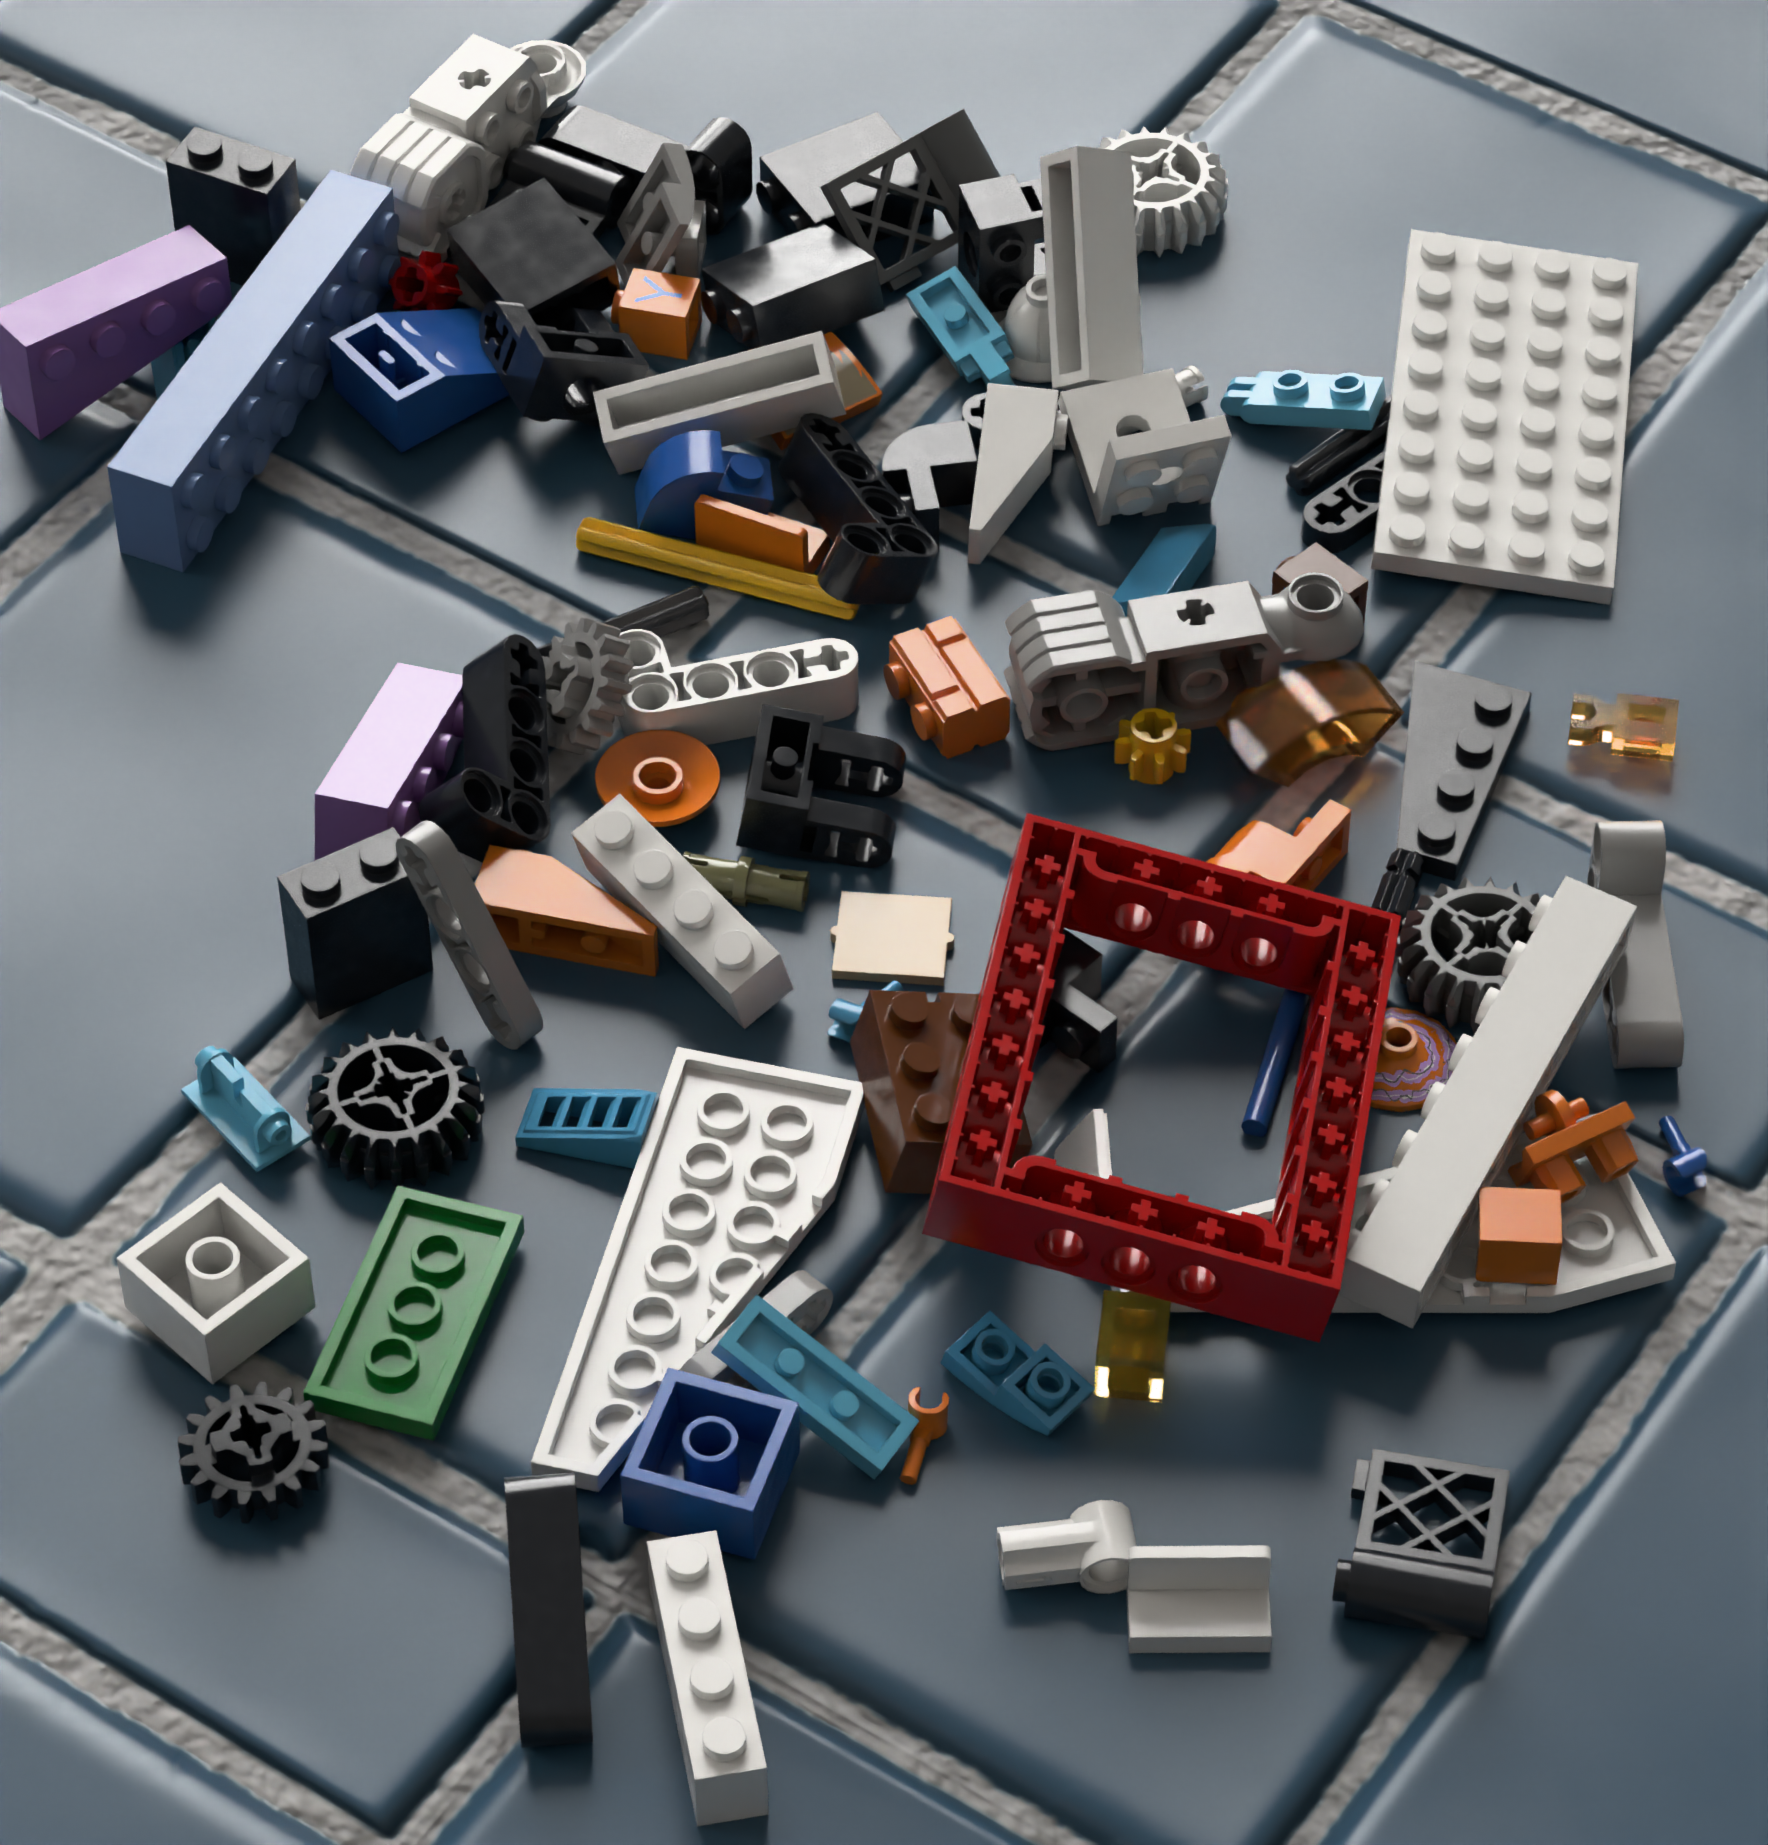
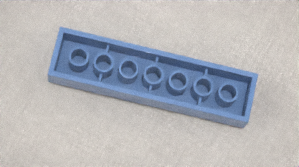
M330 170L107 466L121 553L184 572L197 553L204 552L207 549L213 532L226 513L230 514L236 509L242 491L254 475L262 473L268 462L269 454L282 437H287L291 433L297 415L308 400H313L318 396L324 378L332 369L329 337L375 314L377 305L388 290H392L389 279L393 278L395 272L401 266V257L398 254L397 243L400 220L394 210L393 188Z

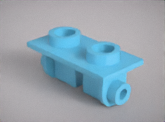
M208 1046L197 1054L195 1065L198 1067V1079L182 1088V1094L256 1172L311 1140L310 1135L226 1049H216L214 1046Z

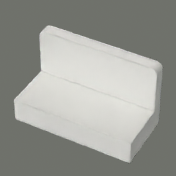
M1266 1545L1131 1547L1128 1557L1126 1593L1129 1653L1270 1652L1272 1638L1269 1602L1270 1547Z

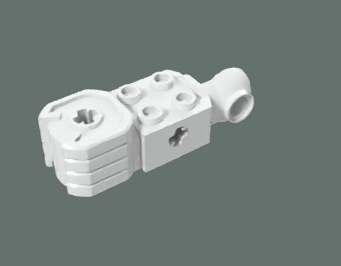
M473 34L409 97L410 107L404 113L394 115L360 149L350 175L393 188L394 210L400 220L397 234L398 250L416 258H419L422 250L440 253L441 263L448 258L446 250L449 247L446 229L459 223L466 216L476 214L485 208L488 191L496 188L504 176V164L510 151L513 148H519L523 142L528 140L535 142L541 118H550L558 115L566 108L567 101L576 95L586 76V62L578 51L566 44L550 40L529 41L509 49Z

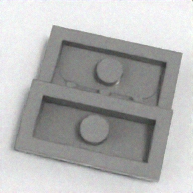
M663 143L617 221L625 245L615 262L625 287L633 268L662 272L690 225L695 205V187L691 166L683 144Z

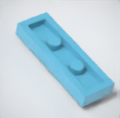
M757 1294L711 1352L762 1393L799 1402L800 1422L873 1479L881 1473L919 1422L917 1418Z

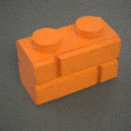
M949 616L926 624L924 630H920L917 627L893 636L889 642V664L884 666L885 682L894 699L905 698L911 707L910 713L913 726L923 741L931 738L942 756L949 759L971 751L976 744L982 747L1006 738L1010 730V698L956 619Z

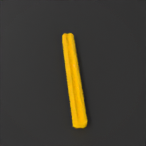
M592 517L584 518L577 530L576 548L584 553L847 621L854 619L859 610L860 604L845 603L827 594L820 587L817 581L818 576Z

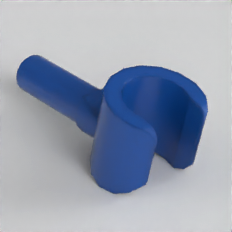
M1664 1116L1660 1119L1659 1126L1673 1152V1157L1663 1162V1175L1671 1191L1676 1196L1682 1197L1706 1186V1177L1701 1171L1707 1166V1155L1700 1147L1691 1149L1690 1145L1686 1143L1674 1117Z

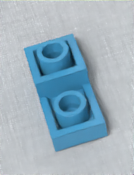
M991 1311L987 1312L945 1351L940 1362L955 1377L994 1407L1046 1436H1049L1095 1390L1088 1381L1046 1343L1035 1352Z

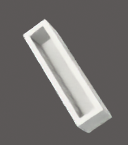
M1075 146L1040 157L1052 389L1071 390L1143 375L1131 152Z
M822 331L593 392L603 443L619 475L643 469L647 458L656 447L666 440L686 432L699 430L720 431L721 445L725 447L796 428L801 417L805 414L815 413L829 418L846 414L835 363Z
M620 793L571 833L587 870L618 901L657 926L658 942L744 1029L793 990L780 953Z
M717 1531L647 1541L649 1589L697 1827L768 1815L767 1766Z

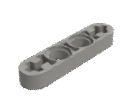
M428 820L422 821L397 839L395 845L399 860L489 1032L503 1046L512 1050L518 1049L542 1030L543 1018L455 845L438 825Z

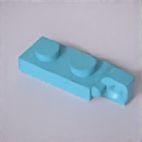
M956 266L906 294L915 314L958 374L964 376L968 383L981 377L986 387L988 383L1016 386L1010 376L1011 371L1006 362L1015 358L1010 349L1006 334Z

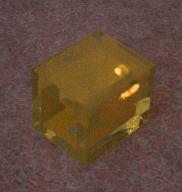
M1104 1290L1096 1350L1094 1396L1162 1403L1170 1333L1171 1302L1132 1291Z

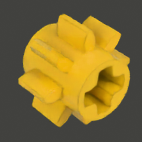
M1144 708L1137 712L1131 721L1124 719L1119 721V736L1115 740L1114 762L1116 764L1128 763L1130 779L1133 781L1137 780L1145 784H1163L1173 775L1174 771L1178 773L1186 771L1187 753L1190 752L1191 730L1186 728L1177 729L1175 713L1173 712L1169 713L1159 708Z

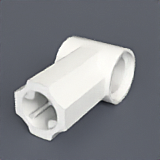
M1113 1500L1090 1502L1076 1509L1071 1514L1070 1519L997 1527L999 1568L1002 1585H1004L1005 1590L1080 1582L1081 1586L1087 1591L1097 1594H1111L1127 1589L1129 1549L1137 1545L1129 1508L1121 1502Z

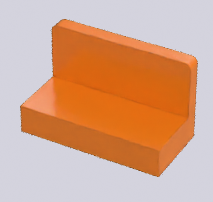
M701 494L694 504L697 545L810 574L815 572L830 549V538L824 530L771 512L765 515L705 494Z

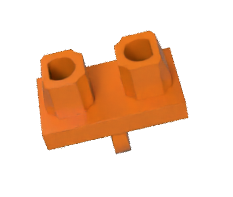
M1551 1089L1536 1096L1534 1102L1536 1117L1524 1122L1523 1129L1526 1136L1532 1141L1543 1135L1546 1137L1526 1146L1522 1150V1161L1510 1166L1507 1171L1516 1187L1531 1181L1535 1189L1561 1190V1204L1580 1194L1586 1187L1584 1180L1573 1163L1582 1157L1587 1156L1602 1183H1608L1631 1171L1639 1160L1625 1130L1633 1122L1635 1116L1627 1102L1624 1101L1577 1123L1576 1120L1589 1115L1588 1104L1582 1097L1567 1102L1558 1091Z

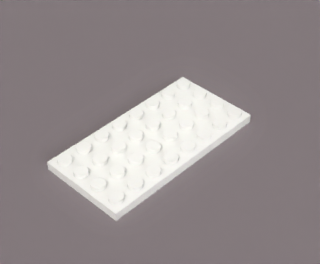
M1411 229L1371 569L1610 605L1615 579L1638 263Z

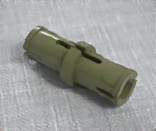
M686 851L683 854V857L725 899L733 900L734 906L747 908L749 902L778 906L799 912L804 911L805 902L803 901H807L810 886V872L786 870L755 864V858L741 856L739 861L707 857Z

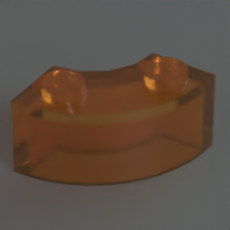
M1332 659L1295 668L1273 678L1260 687L1245 689L1235 697L1231 709L1220 718L1216 726L1252 773L1289 787L1306 771L1326 760L1346 755L1365 757L1404 714V711L1366 664L1357 661Z

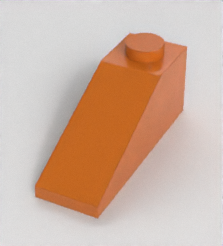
M489 845L475 886L509 950L656 977L659 969L658 934L655 924L551 856L533 853L524 849L515 850Z

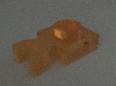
M1573 693L1568 744L1586 746L1597 742H1611L1612 755L1673 761L1679 700L1617 693L1616 704H1608L1591 695Z

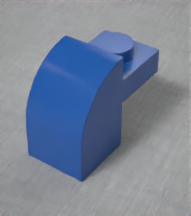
M713 430L686 432L661 443L647 458L634 487L639 530L693 540L696 539L694 504L701 494L768 515L774 502L769 459L722 450L720 431Z

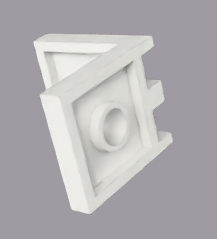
M1173 368L1060 392L1058 405L1061 414L1068 415L1067 433L1098 526L1109 524L1112 515H1133L1142 512L1143 516L1166 512L1168 503H1189L1197 500L1199 504L1211 502L1232 435L1225 415L1190 421ZM1127 426L1136 427L1143 431L1118 437L1116 434L1119 429Z

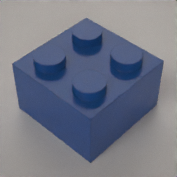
M668 1367L620 1475L623 1524L670 1537L716 1530L721 1551L755 1560L800 1453L799 1402Z

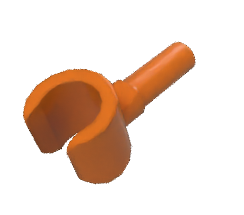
M921 1387L912 1389L909 1394L908 1412L917 1418L919 1422L911 1432L910 1446L900 1476V1480L906 1484H916L925 1451L930 1441L938 1439L947 1430L949 1396L947 1393H943L942 1403L932 1409L920 1407Z

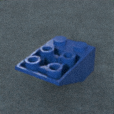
M476 308L375 313L329 337L334 390L401 453L509 396L492 362L481 346L479 338L481 313Z

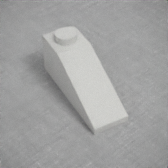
M987 384L969 526L968 563L980 564L1051 473L1053 449L1065 450L1068 415L1057 414L1059 390Z

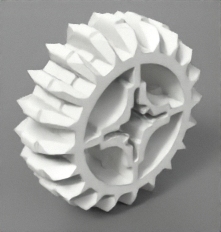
M1144 126L1139 134L1132 135L1126 130H1121L1117 140L1102 138L1100 149L1131 152L1137 256L1143 250L1154 251L1159 258L1163 250L1172 249L1182 254L1187 243L1201 246L1205 235L1215 234L1216 227L1220 220H1223V214L1227 208L1228 179L1226 178V170L1222 169L1219 155L1209 153L1206 142L1191 143L1188 132L1177 137L1169 134L1167 127L1160 133H1149Z

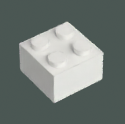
M221 1182L116 1258L125 1308L212 1385L316 1307L309 1258Z

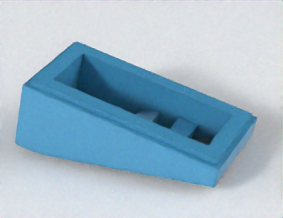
M533 1088L515 1137L516 1146L634 1169L659 1100V1094L639 1089ZM544 1111L556 1113L552 1127L539 1126ZM570 1116L580 1118L577 1127H566ZM593 1121L603 1122L602 1127L591 1126Z

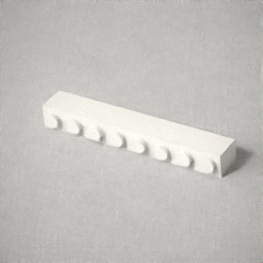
M1565 876L1553 898L1547 895L1541 897L1529 923L1528 930L1533 932L1527 944L1518 940L1515 942L1502 971V976L1507 979L1500 990L1490 987L1479 1006L1475 1023L1480 1024L1476 1033L1473 1037L1463 1034L1457 1042L1448 1064V1070L1453 1073L1446 1085L1436 1081L1431 1087L1420 1117L1425 1119L1418 1133L1408 1129L1404 1134L1393 1159L1392 1165L1397 1170L1390 1182L1380 1178L1374 1186L1364 1211V1215L1368 1216L1369 1219L1362 1231L1353 1227L1350 1229L1339 1292L1340 1296L1410 1328L1414 1327L1478 1213L1479 1190L1482 1187H1492L1524 1131V1122L1529 1121L1535 1111L1534 1102L1536 1096L1546 1092L1627 948L1637 910L1636 905L1568 876Z

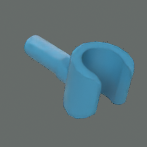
M893 980L882 989L887 991H904L901 983ZM837 998L829 1010L828 1016L835 1021L828 1029L827 1035L850 1043L865 1001L858 1005Z

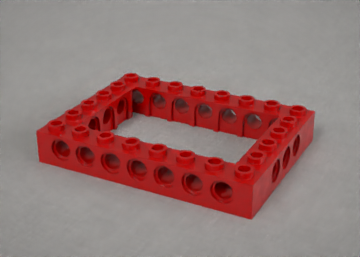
M1026 813L1007 877L922 1234L1319 1343L1341 1289L1401 915ZM1064 928L1311 995L1271 1223L1260 1216L1242 1211L1240 1216L1189 1202V1196L1176 1193L1175 1197L1123 1184V1178L1109 1175V1178L1105 1179L1057 1166V1160L1043 1156L1031 1155L1023 1157L1016 1161L1013 1168H1009L1023 1124V1120L1020 1118L1033 1080L1034 1073L1031 1070L1043 1036L1045 1026L1042 1025L1055 983V980L1052 978L1065 939V935L1062 934Z

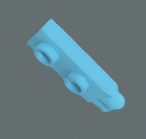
M1286 370L1283 372L1262 371L1256 377L1233 378L1227 387V392L1224 394L1220 406L1224 413L1230 416H1241L1245 422L1250 424L1372 430L1386 398L1384 377H1368L1356 373H1342L1339 375L1309 374L1299 370Z

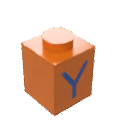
M633 268L625 290L618 289L614 295L611 321L613 324L619 325V333L629 334L640 352L687 360L702 323L701 281L699 278Z

